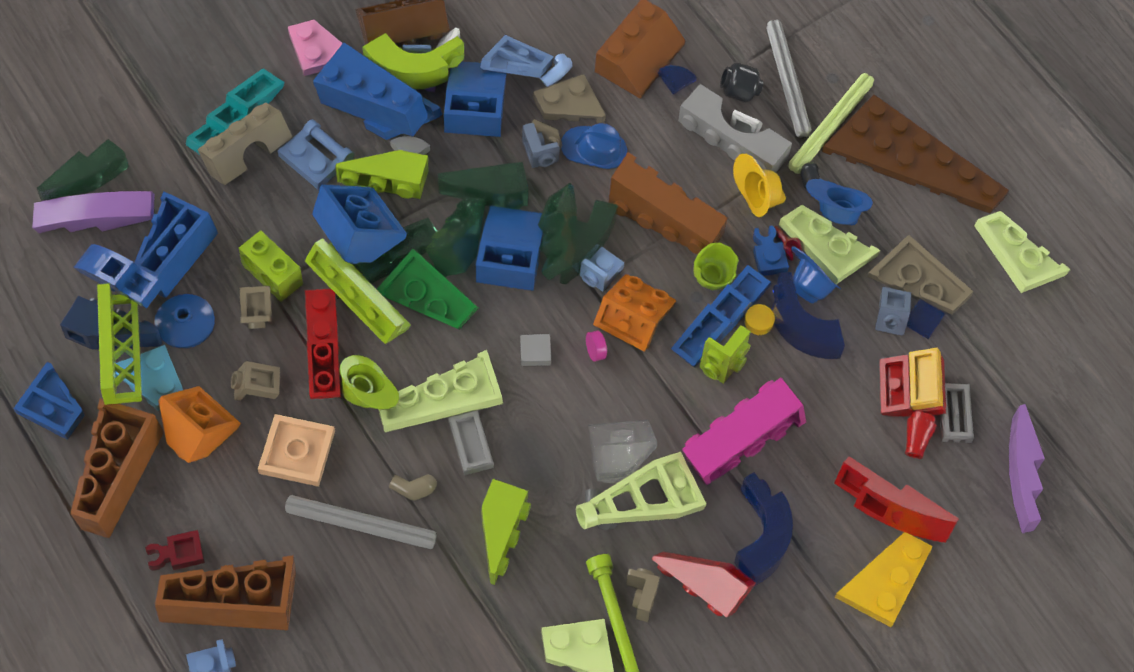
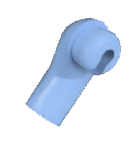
M558 54L553 60L555 66L540 78L546 87L556 84L572 68V61L565 54Z

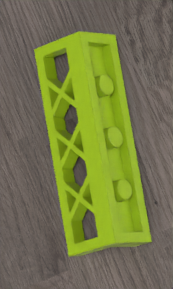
M323 238L314 243L305 262L384 344H387L409 329L411 324L351 263L345 262L332 243L328 244Z
M110 283L97 284L100 386L104 405L142 401L138 304L122 294L112 295ZM131 304V310L124 317H121L114 312L113 305ZM123 326L132 332V336L124 343L115 338V334ZM124 352L133 358V362L125 369L116 364V360ZM126 378L135 385V392L117 393V386Z

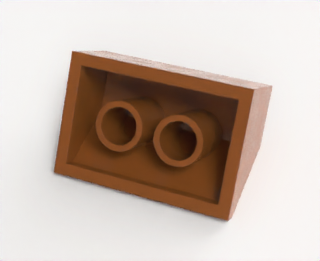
M640 0L596 52L595 72L641 99L685 45L686 40L666 11L647 0Z

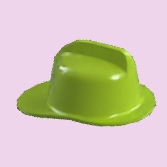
M351 355L343 360L340 365V375L342 377L340 389L347 401L362 408L380 410L391 409L397 405L399 393L396 387L374 361L360 355Z

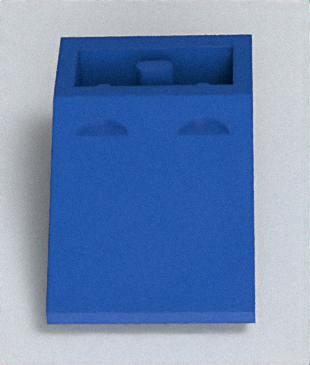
M462 61L457 67L451 68L444 108V133L501 137L507 73L483 70L480 68L481 63Z
M490 206L476 261V282L534 291L547 214Z

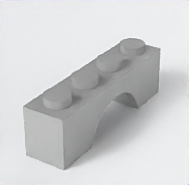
M700 84L682 103L678 121L687 130L694 131L702 136L710 145L717 146L725 151L733 160L740 154H748L756 160L761 169L772 170L776 173L788 159L792 146L790 141L770 128L758 133H744L732 128L722 116L721 106L723 98Z

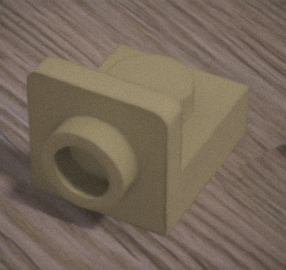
M245 361L232 375L231 388L234 389L235 400L241 401L246 394L276 399L279 395L280 367Z
M638 568L637 570L629 569L626 584L637 588L632 607L637 608L636 619L648 622L660 577L655 576L652 571Z

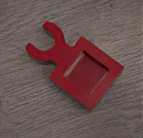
M198 530L166 537L167 546L149 544L145 547L148 555L159 554L157 560L148 562V566L152 571L162 569L169 562H171L173 570L205 563Z

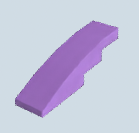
M152 191L103 192L34 203L32 228L38 233L63 227L69 232H75L96 226L103 232L152 220L155 194Z
M1025 404L1018 407L1012 418L1009 441V475L1014 507L1022 533L1034 531L1041 521L1035 500L1043 490L1037 470L1045 459Z

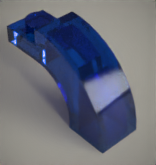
M792 272L780 273L777 285L773 286L775 300L772 307L775 316L774 325L778 332L790 345L805 354L823 359H840L845 344L839 319L822 320L807 313L799 303Z

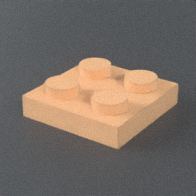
M275 414L258 466L259 474L319 487L335 434L334 426Z

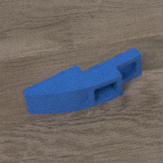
M95 244L90 245L73 267L99 284L110 283L111 291H117L146 309L165 285L159 278L139 268L133 261Z

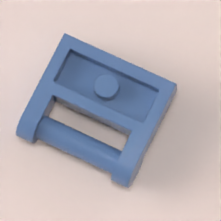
M311 119L305 124L303 130L278 150V156L319 190L321 184L325 185L336 175V163L353 160L355 154L349 148H343L320 129L321 125ZM314 137L337 158L331 161L308 141Z

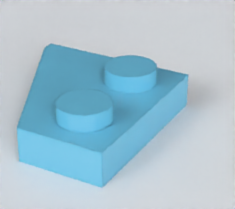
M165 345L140 354L142 396L158 411L160 410L159 399L161 396L183 390ZM131 357L116 364L125 369L133 362V358ZM125 378L123 381L135 392V385Z

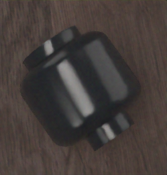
M733 63L730 67L724 69L720 80V88H723L726 97L749 102L754 96L760 95L763 88V80H760V73L757 68L741 63Z

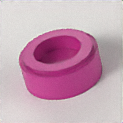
M599 330L588 332L586 334V346L591 360L594 362L604 360L607 356V345L603 334Z

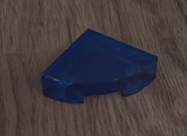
M669 65L660 68L658 71L659 76L672 94L684 89L697 79L691 71L681 66Z

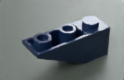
M81 296L76 298L60 323L66 339L89 349H99L98 300L94 298L88 300ZM116 309L114 311L121 317H124L127 314L126 312L120 309ZM145 320L139 322L140 347H160L162 340L158 328ZM124 326L115 334V338L122 343L132 336V332Z

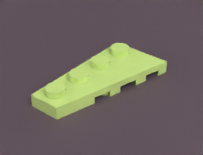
M487 350L478 353L477 358L467 363L463 360L453 365V369L441 375L436 373L427 377L426 382L416 387L410 385L398 391L399 401L395 407L384 410L378 409L384 432L503 404L502 395Z

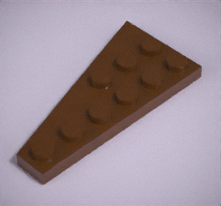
M873 95L823 146L822 150L823 153L828 155L835 153L846 157V161L853 164L857 162L872 167L873 171L907 184L925 186L930 188V192L937 195L944 193L955 197L959 203L989 214L992 213L1009 192L1003 185L876 95Z

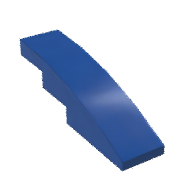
M747 265L731 285L728 284L711 305L707 304L673 345L671 350L695 368L701 362L705 341L710 337L720 343L746 315L747 310L755 305L771 286V282Z

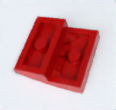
M909 355L880 359L881 414L902 417L911 416L912 412L916 411L930 415L946 414L943 357L941 356L943 406L913 410L910 404Z

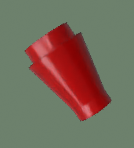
M916 411L912 412L911 417L907 419L905 451L907 456L916 459L923 458L924 452L937 428L934 416Z

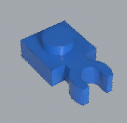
M769 226V236L767 237L760 235L759 228H755L753 240L758 246H754L753 254L758 273L762 276L787 273L789 265L783 243H774L776 236L775 228Z

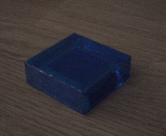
M920 299L910 312L907 327L929 340L943 320L945 313Z

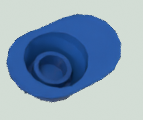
M599 123L593 126H577L568 130L561 139L563 155L569 160L580 164L604 169L616 168L627 154L625 141L619 136L618 131L608 124Z
M812 179L806 184V189L810 195L820 201L822 215L834 223L855 225L861 212L869 210L873 205L872 199L866 193L856 189L843 187L822 179Z
M794 246L791 247L794 254L800 260L792 280L795 291L799 296L810 303H816L818 300H823L836 287L840 290L842 289L834 284L809 256Z

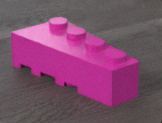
M781 377L775 382L773 380L766 382L759 389V393L751 399H743L734 407V412L727 417H718L710 424L709 430L702 435L696 434L686 441L685 447L682 449L684 456L706 485L737 467L741 462V456L753 457L759 453L768 439L778 441L786 436L787 433L785 431L792 424H795L798 428L806 423L803 404Z

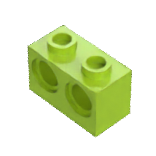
M261 230L239 247L242 265L264 286H270L271 293L280 302L303 285L300 266Z

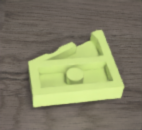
M605 619L541 628L547 663L560 667L568 666L576 672H614Z

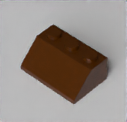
M395 0L355 9L365 44L386 33L394 43L400 42L401 46L417 43L416 39L427 37V40L443 37V33L450 31L444 0Z

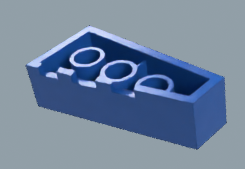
M346 43L340 46L313 80L321 104L412 137L428 118L420 93Z

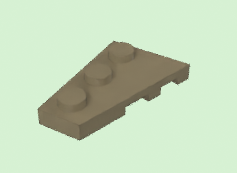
M910 235L903 239L868 272L869 278L896 290L911 292V297L951 315L973 294V290Z

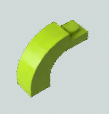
M385 33L364 45L363 55L411 88L426 89L448 81V69L457 67L464 60V42L456 36L430 52L414 54L400 49Z

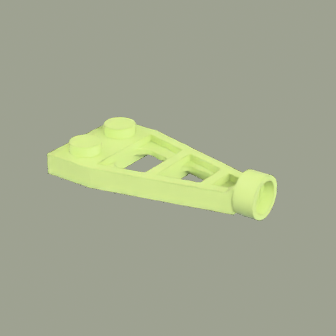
M678 452L653 460L589 502L577 505L576 515L580 526L583 529H587L600 524L676 519L704 510L707 504L682 453ZM650 480H658L668 501L663 504H648L640 492V487ZM624 492H629L636 509L617 511L612 499Z

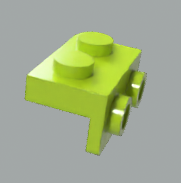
M740 325L725 346L709 337L705 341L700 362V368L704 374L724 384L733 371L738 373L747 361L745 355L751 347L748 343L751 331Z

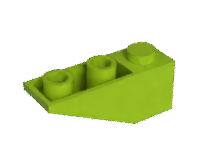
M403 150L336 163L335 166L337 182L346 186L373 187L378 193H393L407 199H421L429 172L427 155Z
M492 479L482 504V524L490 583L495 585L498 575H505L510 560L506 558L510 547L513 549L516 547L521 532L517 530L520 520L526 521L531 508V503L527 502V490Z

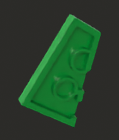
M412 249L377 288L383 297L459 330L479 309L476 304L415 249Z

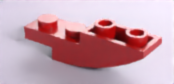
M332 289L305 290L310 399L341 397L336 293Z
M850 456L843 462L834 484L857 498L854 507L888 526L917 537L946 543L959 518L909 485L900 490Z

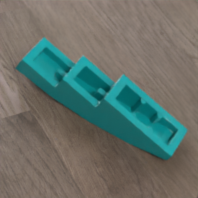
M264 68L226 94V102L207 115L206 124L187 137L186 146L199 154L197 149L206 144L208 139L218 136L228 129L233 122L239 121L250 114L255 107L264 103L269 104L284 87L285 82Z

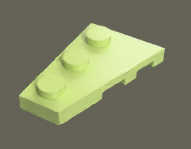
M803 205L782 217L779 222V226L791 238H798L800 240L803 251L835 284H838L872 261L880 252L878 248L872 245L869 248L857 241L858 237L848 232L845 234L833 227L831 221Z
M1001 211L978 219L974 225L1021 293L1064 277L1070 271L1065 264L1059 265L1048 256L1050 252L1043 246L1038 248L1027 238V233Z

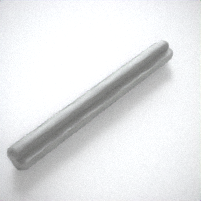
M771 20L767 23L766 29L795 134L798 138L808 137L812 129L783 26L780 20Z
M290 495L285 504V510L289 514L427 549H433L437 538L436 532L294 495Z

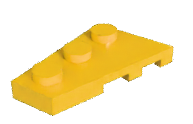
M904 532L838 591L835 598L892 627L933 546Z

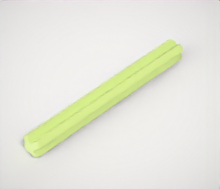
M867 73L860 75L789 161L788 167L791 171L800 174L802 166L815 157L873 86L874 78L872 76H869Z

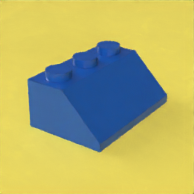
M321 184L312 215L345 262L351 264L359 262L371 263L406 238V231L373 187Z

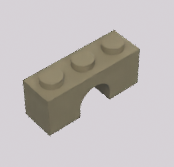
M264 103L255 107L250 114L241 120L233 122L228 129L218 136L208 139L206 144L197 150L210 175L223 185H226L248 170L243 160V154L248 145L255 142L256 145L271 154L293 137L281 111L268 103Z

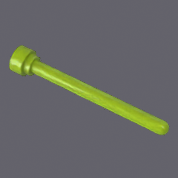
M609 554L594 556L586 561L589 574L594 577V580L599 582L625 671L639 672L610 578L612 575L611 570L613 569L611 557Z

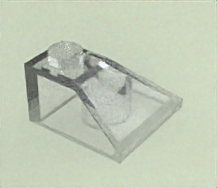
M649 420L588 425L593 469L597 481L616 483L620 479L628 477L657 448V440Z

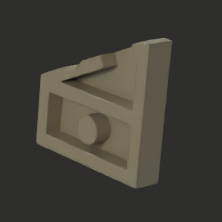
M584 74L533 91V99L543 119H566L579 122V118L596 119V123L605 122L606 115Z

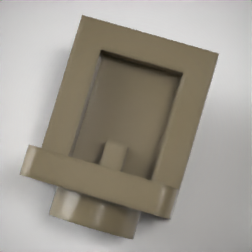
M271 287L240 288V323H247L248 329L266 328V322H273Z

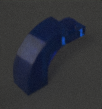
M753 472L744 478L741 491L760 517L763 534L758 540L737 552L734 564L741 572L756 582L754 585L756 586L771 576L781 564L792 537L793 518L790 505L783 491L771 496V489L767 482L763 479L760 480L756 473Z

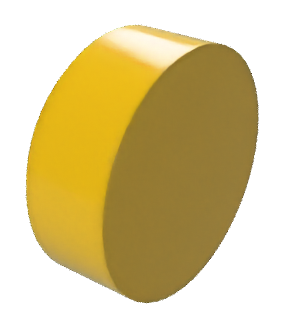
M753 305L747 310L744 323L751 333L764 335L773 328L775 315L766 305Z

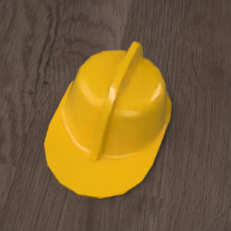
M740 154L735 159L733 165L735 183L755 216L763 217L769 208L785 202L786 197L782 189L781 179L777 173L772 170L761 169L756 160L748 154Z

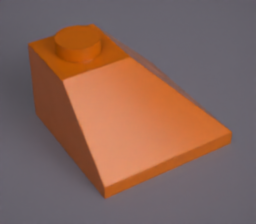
M200 386L163 395L159 399L166 442L179 458L188 463L208 457L241 425L233 415Z

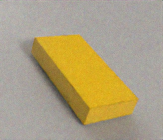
M937 347L909 352L910 404L912 409L919 410L943 406L940 350Z

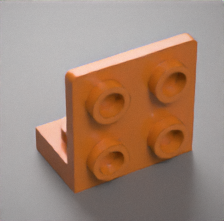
M625 274L604 295L593 325L645 352L651 343L658 323L674 307L676 299L670 297L663 290L655 289L643 283L638 277Z

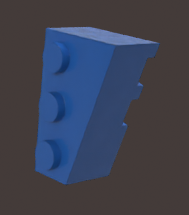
M163 191L160 198L162 203L159 211L153 215L151 220L152 228L148 237L145 236L134 263L139 268L159 278L165 284L158 295L166 298L217 236L218 231L208 212Z

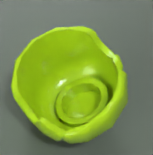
M710 243L695 258L693 266L694 277L702 287L712 291L724 289L737 276L738 256L731 247L723 243Z

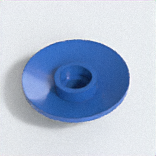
M181 294L168 299L160 306L155 316V326L158 328L162 341L176 348H190L201 344L210 336L215 325V315L210 304L205 299L192 294ZM182 314H189L185 319L178 318Z

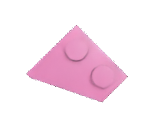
M315 20L288 26V33L304 76L320 72L343 44Z

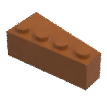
M629 152L626 154L611 177L608 208L612 209L619 216H626L636 221L645 229H652L662 234L665 239L671 242H678L688 247L695 254H698L708 244L720 241L725 233L728 219L726 216L697 197L692 200L689 199L682 190V187L674 182L672 185H668L656 177L659 173L650 166L647 169L642 168L634 162L637 157Z
M100 398L97 407L99 410L97 421H94L91 430L93 436L90 448L86 450L84 458L86 464L83 476L79 478L70 514L81 530L110 538L164 430L154 414L122 404L104 405L103 399Z
M294 555L282 557V560L267 562L266 560L253 561V565L234 567L233 565L221 566L220 570L204 572L203 569L160 575L155 601L159 622L288 630L296 578Z

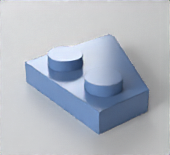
M504 35L482 58L480 68L541 78L552 66L554 56Z

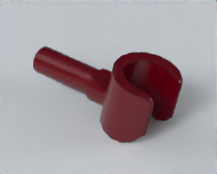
M775 226L776 235L783 243L787 259L793 261L791 247L794 246L803 252L800 240L798 238H789L778 226Z

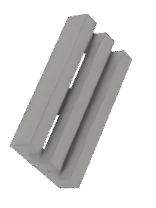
M945 383L946 414H940L941 441L948 442V440H953V442L960 443L961 440H965V443H972L974 434L970 384ZM947 391H950L953 432H950ZM957 391H962L965 432H960Z

